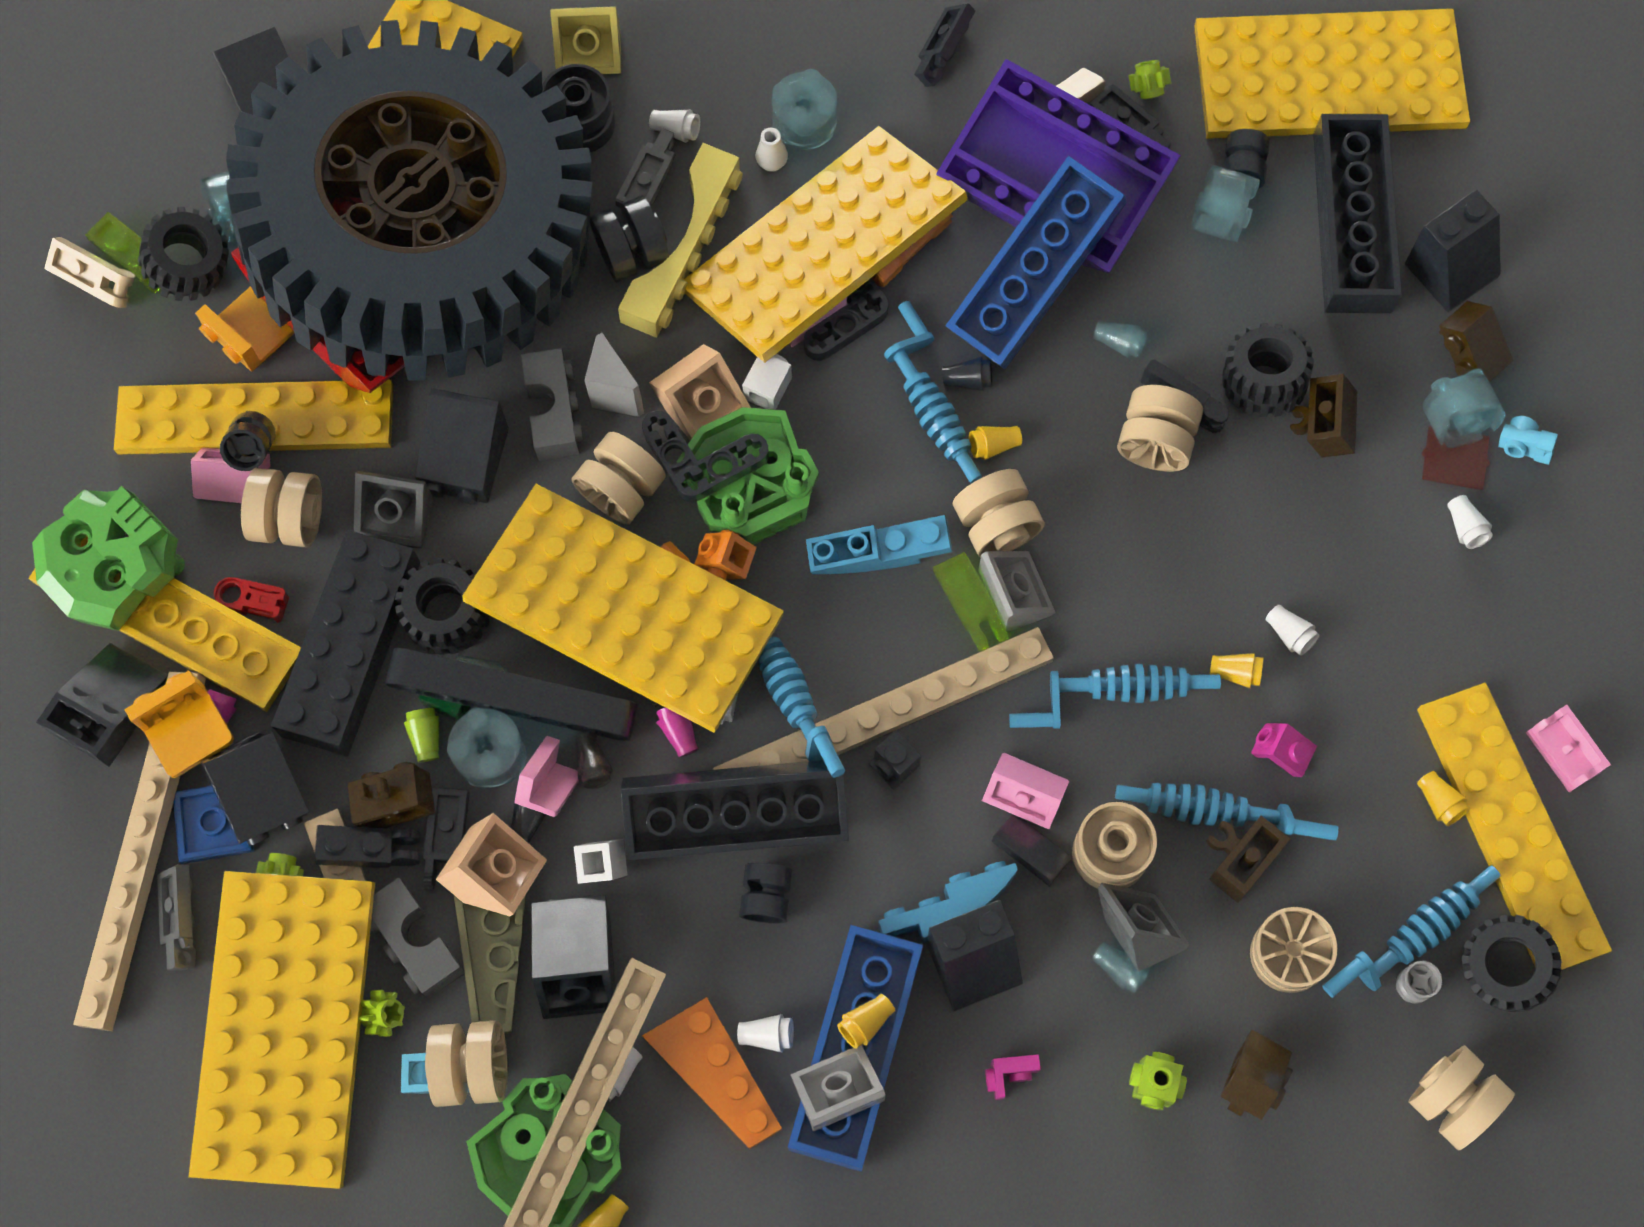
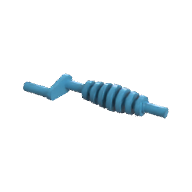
M905 301L899 305L898 309L915 337L895 343L885 351L884 356L888 362L896 361L907 379L903 387L906 394H911L909 401L912 406H916L914 412L916 417L920 419L919 423L923 430H928L927 435L931 440H937L935 445L939 450H945L944 456L948 461L955 460L958 462L970 484L981 479L982 475L968 454L972 446L969 439H964L966 432L962 426H959L961 421L958 415L954 414L955 408L952 403L947 402L948 398L944 393L939 392V387L934 382H930L931 378L926 372L920 373L917 371L908 356L928 346L935 338L927 330L911 302Z
M771 637L758 658V664L762 671L766 688L769 694L773 696L777 706L780 707L783 715L788 717L787 720L793 728H801L807 740L805 755L808 761L824 760L833 778L839 777L844 774L845 769L835 751L826 727L823 725L816 727L813 722L818 714L813 705V699L809 693L805 676L802 670L798 668L796 661L791 658V654L784 647L780 638Z
M1134 664L1133 676H1130L1128 665L1120 666L1119 677H1115L1114 667L1106 668L1105 677H1100L1099 669L1092 670L1091 676L1082 678H1059L1058 671H1050L1052 713L1009 714V727H1053V729H1060V692L1092 693V699H1100L1101 691H1105L1106 699L1115 701V691H1120L1121 702H1129L1130 691H1134L1135 703H1143L1145 690H1148L1150 702L1158 701L1159 690L1163 691L1164 700L1172 699L1173 690H1177L1179 698L1186 697L1187 691H1190V689H1220L1221 677L1220 674L1190 675L1187 673L1186 668L1180 667L1177 668V675H1173L1170 666H1163L1162 676H1159L1157 665L1150 664L1148 665V676H1144L1143 664Z
M1152 783L1148 789L1123 785L1116 786L1115 799L1143 803L1145 806H1148V812L1154 814L1157 813L1158 807L1162 806V816L1168 818L1171 817L1173 809H1176V820L1185 822L1188 811H1190L1189 821L1193 825L1200 824L1203 813L1206 826H1213L1218 815L1219 824L1222 821L1230 823L1231 818H1233L1235 827H1243L1244 823L1248 820L1256 822L1262 815L1286 835L1297 834L1335 841L1338 837V826L1295 819L1287 804L1280 803L1277 810L1254 807L1248 804L1247 798L1238 796L1235 804L1233 794L1224 792L1221 801H1219V790L1214 788L1209 789L1205 799V786L1197 784L1194 787L1192 797L1190 784H1181L1178 794H1176V785L1170 783L1166 784L1164 792H1161L1160 783Z
M1490 865L1470 883L1459 881L1452 886L1454 891L1446 889L1440 893L1441 898L1433 897L1428 901L1429 906L1422 904L1416 909L1417 915L1412 914L1406 920L1408 927L1402 925L1397 930L1399 938L1392 936L1387 941L1389 948L1385 954L1373 963L1363 951L1359 952L1352 962L1323 985V989L1333 998L1359 976L1367 987L1377 991L1382 986L1379 978L1395 964L1403 962L1407 965L1414 961L1413 954L1420 957L1427 952L1426 947L1433 949L1439 945V940H1447L1451 936L1450 930L1456 931L1461 925L1459 919L1464 921L1470 915L1469 908L1475 910L1480 904L1479 894L1501 877L1499 871Z

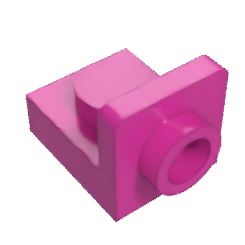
M1039 1054L993 1059L991 1061V1068L985 1069L987 1091H994L995 1100H1002L1005 1098L1003 1076H1009L1010 1082L1032 1080V1074L1038 1073L1041 1070Z

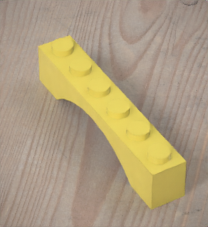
M702 143L689 169L694 207L686 235L676 250L662 264L649 273L632 280L618 308L620 323L656 338L662 328L666 329L669 326L674 312L672 307L676 299L680 301L683 298L685 287L688 284L683 279L690 272L694 273L698 268L702 257L700 251L704 244H710L715 233V226L713 225L717 217L722 218L725 215L729 205V199L727 198L731 190H737L742 180L743 172L740 171L739 157L705 143Z

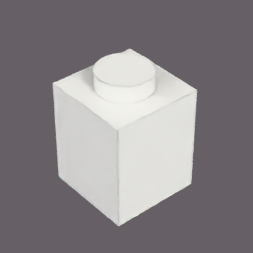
M778 354L774 355L766 363L757 357L742 385L746 400L765 409L776 410L792 379L791 364Z
M623 839L574 846L578 884L614 880L628 875Z

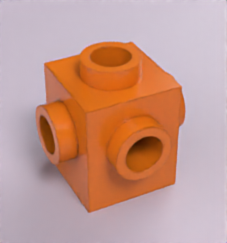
M721 530L719 533H705L699 545L694 565L725 581L746 579L757 547L730 530Z

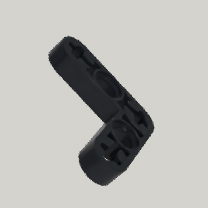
M872 278L847 297L848 304L805 333L804 351L810 359L822 361L829 358L886 319L888 315V299ZM867 292V299L873 306L879 304V312H875L873 309L867 311L868 303L863 297ZM842 319H850L856 326L850 332H842L836 325ZM828 329H831L832 335L830 337ZM813 339H817L819 342L825 340V347L822 349L818 345L813 347Z
M653 411L648 413L642 421L645 440L679 496L688 502L702 500L766 464L769 457L767 441L758 434H748L697 461L674 421L667 413ZM658 423V425L664 427V433L667 438L664 443H662L659 433L656 430L653 431L652 424ZM752 445L754 449L760 448L759 456L754 458L752 454L746 455L747 447ZM671 449H680L685 453V457L680 463L671 464L665 459L666 453ZM734 453H737L738 459L741 458V467L738 466L737 459L733 455ZM726 460L730 462L733 466L731 472L724 476L716 474L713 471V466L717 461ZM707 469L709 479L712 481L711 483H708L707 477L704 478L702 470ZM691 478L694 482L698 481V489L693 491L691 487L685 488L686 480Z

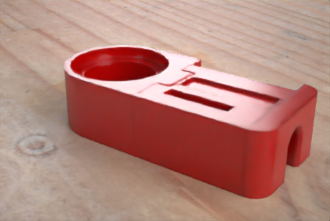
M227 577L220 580L214 588V598L222 605L241 615L246 616L249 613L272 618L276 623L282 621L289 601V595L283 588L235 577ZM233 586L239 587L241 595L237 601L233 603L223 601V593L226 589Z

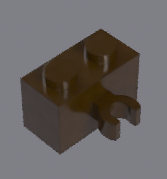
M1466 301L1439 325V333L1444 337V345L1451 354L1457 375L1462 380L1486 386L1513 362L1491 306Z
M1344 373L1310 378L1309 410L1304 406H1295L1291 413L1295 418L1303 417V420L1298 424H1291L1290 429L1296 435L1307 434V441L1321 458L1355 454L1358 391Z
M412 762L396 764L392 770L382 773L369 772L363 774L361 779L348 783L352 824L357 827L387 828L435 814L430 773Z
M1262 815L1241 840L1236 837L1233 826L1226 821H1222L1218 826L1226 834L1225 841H1218L1212 835L1206 840L1208 846L1213 850L1225 851L1229 854L1209 880L1237 903L1246 895L1290 840L1287 835Z
M1251 1030L1234 1057L1220 1096L1230 1102L1227 1109L1240 1117L1246 1111L1260 1120L1263 1119L1269 1108L1276 1110L1285 1096L1286 1090L1284 1087L1293 1072V1069L1288 1067L1292 1052L1258 1032Z

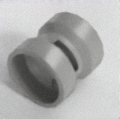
M1417 961L1409 965L1398 974L1396 979V990L1400 997L1413 1004L1422 1003L1439 992L1442 985V976L1438 968L1427 961Z

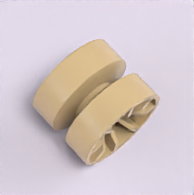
M1145 385L1136 388L1132 392L1126 413L1128 420L1123 424L1117 449L1119 453L1132 463L1152 470L1173 472L1185 469L1189 465L1194 447L1193 436L1198 432L1203 406L1190 394L1172 387Z
M608 432L593 451L598 462L586 460L571 480L579 493L601 512L620 523L630 524L644 506V501L639 494L652 496L666 478V474L661 465L638 444L619 433Z
M254 468L247 478L241 504V526L245 539L254 542L274 543L279 537L283 545L309 548L317 536L322 513V487L319 477L315 474L291 472L285 479L280 470Z
M1005 469L989 474L967 486L953 500V507L963 526L972 527L968 536L980 558L981 554L986 551H1012L1037 536L1045 526V522L1036 504L1033 501H1025L1029 491L1019 471L1016 469Z
M1110 802L1096 807L1083 820L1073 842L1072 858L1077 872L1088 884L1095 888H1098L1101 883L1124 888L1132 886L1141 878L1154 858L1157 848L1155 828L1147 815L1133 805L1123 802Z
M1288 907L1270 915L1254 934L1250 946L1251 963L1258 977L1269 987L1285 993L1302 992L1317 984L1331 971L1337 957V941L1329 923L1318 913L1302 907Z
M498 1020L472 1022L469 1026L467 1037L458 1023L431 1026L426 1044L425 1071L430 1098L435 1107L463 1105L468 1089L475 1104L495 1103L504 1100L507 1089L508 1062L505 1035L502 1025Z
M1465 1045L1453 1052L1448 1058L1444 1056L1422 1077L1419 1081L1420 1086L1408 1101L1427 1121L1438 1117L1447 1110L1449 1113L1442 1121L1439 1133L1457 1150L1465 1148L1479 1137L1501 1115L1515 1096V1093L1496 1075L1485 1078L1477 1085L1473 1083L1480 1075L1484 1063Z

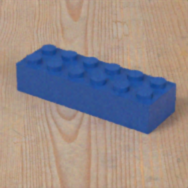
M1068 156L948 321L946 327L1005 370L1126 205L1125 195Z
M850 925L811 1066L854 1048L844 1039L837 1024L843 1020V1014L883 994L891 1001L895 1012L889 1016L868 1045L862 1044V1047L883 1089H885L923 945ZM800 1101L788 1150L862 1172L880 1103L813 1131L803 1104Z

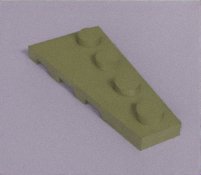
M454 895L471 1021L498 1020L502 1025L504 1034L513 1033L526 895L515 913L511 916L463 903Z

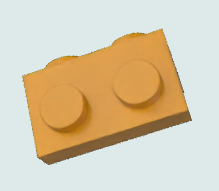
M251 286L219 315L213 312L206 304L195 313L202 324L199 330L212 343L217 340L223 346L222 351L235 364L241 362L251 372L294 334V331L287 324L280 327L271 318L267 304L261 298L256 297Z
M190 671L172 676L167 680L166 685L152 693L139 696L133 705L124 709L130 721L145 733L166 773L173 778L181 776L200 764L202 760L210 758L225 749L234 740L231 731L204 684Z

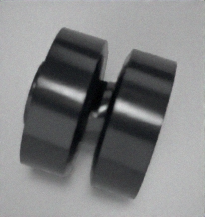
M569 64L554 70L543 82V92L557 85L566 97V118L577 115L583 128V148H589L590 152L600 149L610 140L615 129L614 111L606 78L595 68L584 64Z
M643 195L621 204L624 219L622 224L610 208L590 216V226L609 273L616 283L637 275V265L634 257L636 254H638L641 262L648 270L659 266L669 258L666 246L667 239L656 212L652 211Z

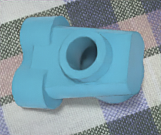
M1516 416L1512 418L1510 425H1504L1498 447L1504 448L1505 453L1511 457L1521 458L1525 455L1534 458L1533 461L1549 465L1555 450L1558 434L1545 430L1540 432L1538 431L1539 426L1536 421L1526 416Z

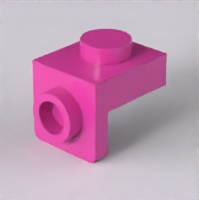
M1266 723L1256 736V743L1251 754L1257 758H1269L1293 777H1303L1317 745L1289 724Z

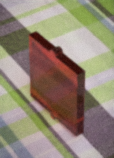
M1429 426L1426 448L1421 453L1424 456L1422 479L1483 490L1485 470L1490 464V461L1487 459L1489 436Z

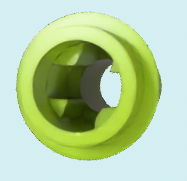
M434 708L407 712V721L404 722V726L417 756L418 763L439 759V716H435Z

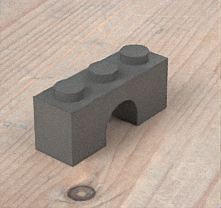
M562 348L521 354L525 386L529 398L545 397L555 402L547 413L530 417L534 449L538 461L579 455L578 442H584L581 422H575L573 411L579 410L576 390L570 391L568 380H574L571 359L565 360Z
M397 878L374 894L371 931L375 935L379 932L382 933L388 942L383 946V949L392 962L396 965L401 961L408 972L403 978L412 992L416 995L421 991L429 999L465 974V971L440 937L423 947L410 945L408 940L409 929L417 919L426 913L407 885L400 878Z

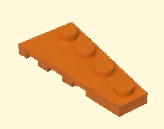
M707 997L642 1035L749 1149L782 1130Z

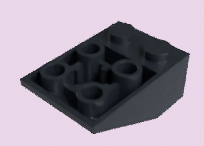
M109 643L56 692L36 723L53 736L110 767L137 727L130 721L124 709L133 705L139 696L152 693L164 686L168 675Z

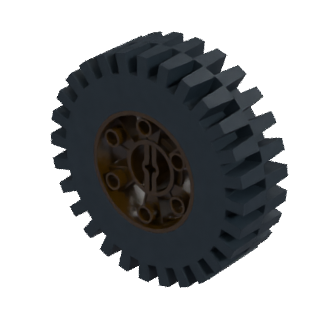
M398 20L381 21L380 47L369 49L361 29L357 25L342 29V58L337 59L321 37L306 45L308 73L289 56L275 66L277 90L260 81L251 93L253 115L240 111L234 124L237 145L228 144L226 162L229 179H226V188L242 264L246 265L250 286L257 298L265 296L269 315L280 327L292 321L296 341L310 351L324 336L330 362L346 368L358 348L362 350L367 374L377 377L379 375L385 377L391 355L403 356L408 380H426L427 356L442 354L448 378L465 375L467 349L475 347L487 368L502 361L505 335L522 350L534 341L536 318L547 326H550L560 314L561 296L563 295L571 299L578 284L579 266L584 267L587 255L592 194L591 157L589 148H583V128L577 115L566 118V97L557 85L543 92L542 70L529 60L513 74L512 48L499 41H496L483 60L479 61L477 33L462 27L458 30L451 50L442 49L438 22L422 20L420 22L418 45H402ZM467 171L475 176L469 182H465L463 173ZM335 198H361L362 203L352 205L347 210V213L341 216L331 206ZM457 220L472 227L462 235L451 239Z

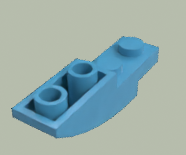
M945 515L876 529L874 525L806 539L810 572L812 574H845L904 567L921 563V558L953 552L948 521Z
M1000 861L984 867V873L971 876L970 872H963L950 877V883L945 884L943 891L946 900L941 901L940 897H932L919 902L920 908L905 912L904 907L890 910L884 913V919L878 922L880 933L896 937L918 930L922 944L926 943L929 927L993 903L1015 878L1018 870L1016 863L1006 866L1005 861Z

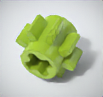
M1149 60L1136 64L1135 74L1128 75L1131 91H1135V93L1140 92L1141 99L1154 98L1165 94V85L1171 84L1169 68H1165V66L1160 67L1159 60Z
M270 853L266 862L258 861L256 873L303 877L304 870L300 869V866H296V857L280 853Z
M372 990L370 991L371 999L361 1000L362 1015H360L359 1021L366 1027V1035L378 1034V1036L390 1037L392 1036V1028L403 1025L402 1020L405 1006L396 1000L398 993Z

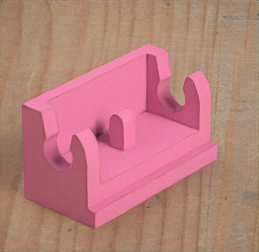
M1568 705L1560 708L1553 715L1543 719L1526 732L1568 792L1573 791L1597 776L1611 765Z

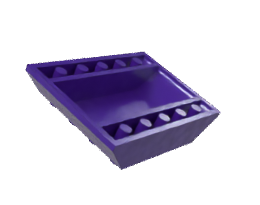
M1005 59L936 175L947 181L952 180L966 191L967 199L970 202L1017 227L1063 162L1070 156L1125 195L1126 205L1082 264L1110 274L1181 155L1010 60Z

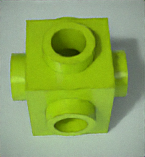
M1153 1052L1152 1056L1146 1055L1140 1060V1064L1134 1063L1129 1080V1085L1134 1086L1132 1097L1142 1100L1141 1105L1148 1108L1163 1110L1164 1106L1170 1107L1175 1103L1176 1098H1183L1187 1083V1077L1181 1076L1184 1065L1174 1063L1175 1057L1165 1053ZM1155 1073L1166 1075V1085L1160 1086L1156 1084L1154 1080Z

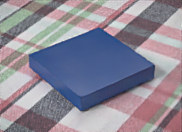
M212 786L176 792L173 803L180 864L254 852V845L248 846L247 841L241 844L237 841Z

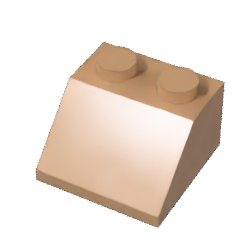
M704 344L649 382L664 409L690 441L700 427L742 407L751 408L721 354Z
M492 813L469 828L436 880L463 903L511 916L515 913L547 859Z

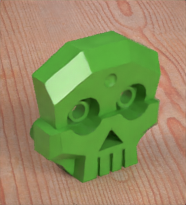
M742 407L700 427L688 446L698 461L748 434H758L767 441L769 457L772 456L777 459L774 464L766 463L761 468L697 501L698 510L710 532L730 530L739 534L741 538L752 545H755L765 538L776 535L777 532L780 533L790 526L793 527L806 520L810 496L819 479V471L807 449H798L785 410ZM752 445L748 446L746 455L752 454L754 458L758 457L760 448L754 449ZM684 452L681 454V456L679 457V459L676 461L677 463H680V462L684 459V457H685V453H684ZM734 453L733 455L737 459L738 466L741 467L742 460L741 458L738 459L737 453ZM720 460L714 464L713 471L718 475L724 476L731 472L733 466L726 460ZM707 469L702 470L704 478L707 477L708 483H711L712 481L709 479ZM691 478L686 480L693 491L698 489V481L694 482ZM757 495L763 497V499L756 502Z
M123 486L118 490L109 492L84 489L64 507V516L44 528L32 542L37 584L67 617L81 623L117 631L121 629L146 595L151 597L157 595L185 567L184 559L180 558V555L175 554L178 539L134 492ZM88 537V543L81 547V541ZM121 572V579L115 583L114 577Z
M566 1074L546 1078H523L502 1101L505 1110L466 1141L478 1188L507 1216H509L572 1083V1080ZM604 1109L593 1132L587 1137L586 1147L548 1227H572L593 1194H604L622 1173L619 1151L621 1125ZM523 1130L529 1131L531 1135L529 1142L526 1144L518 1142V1134Z

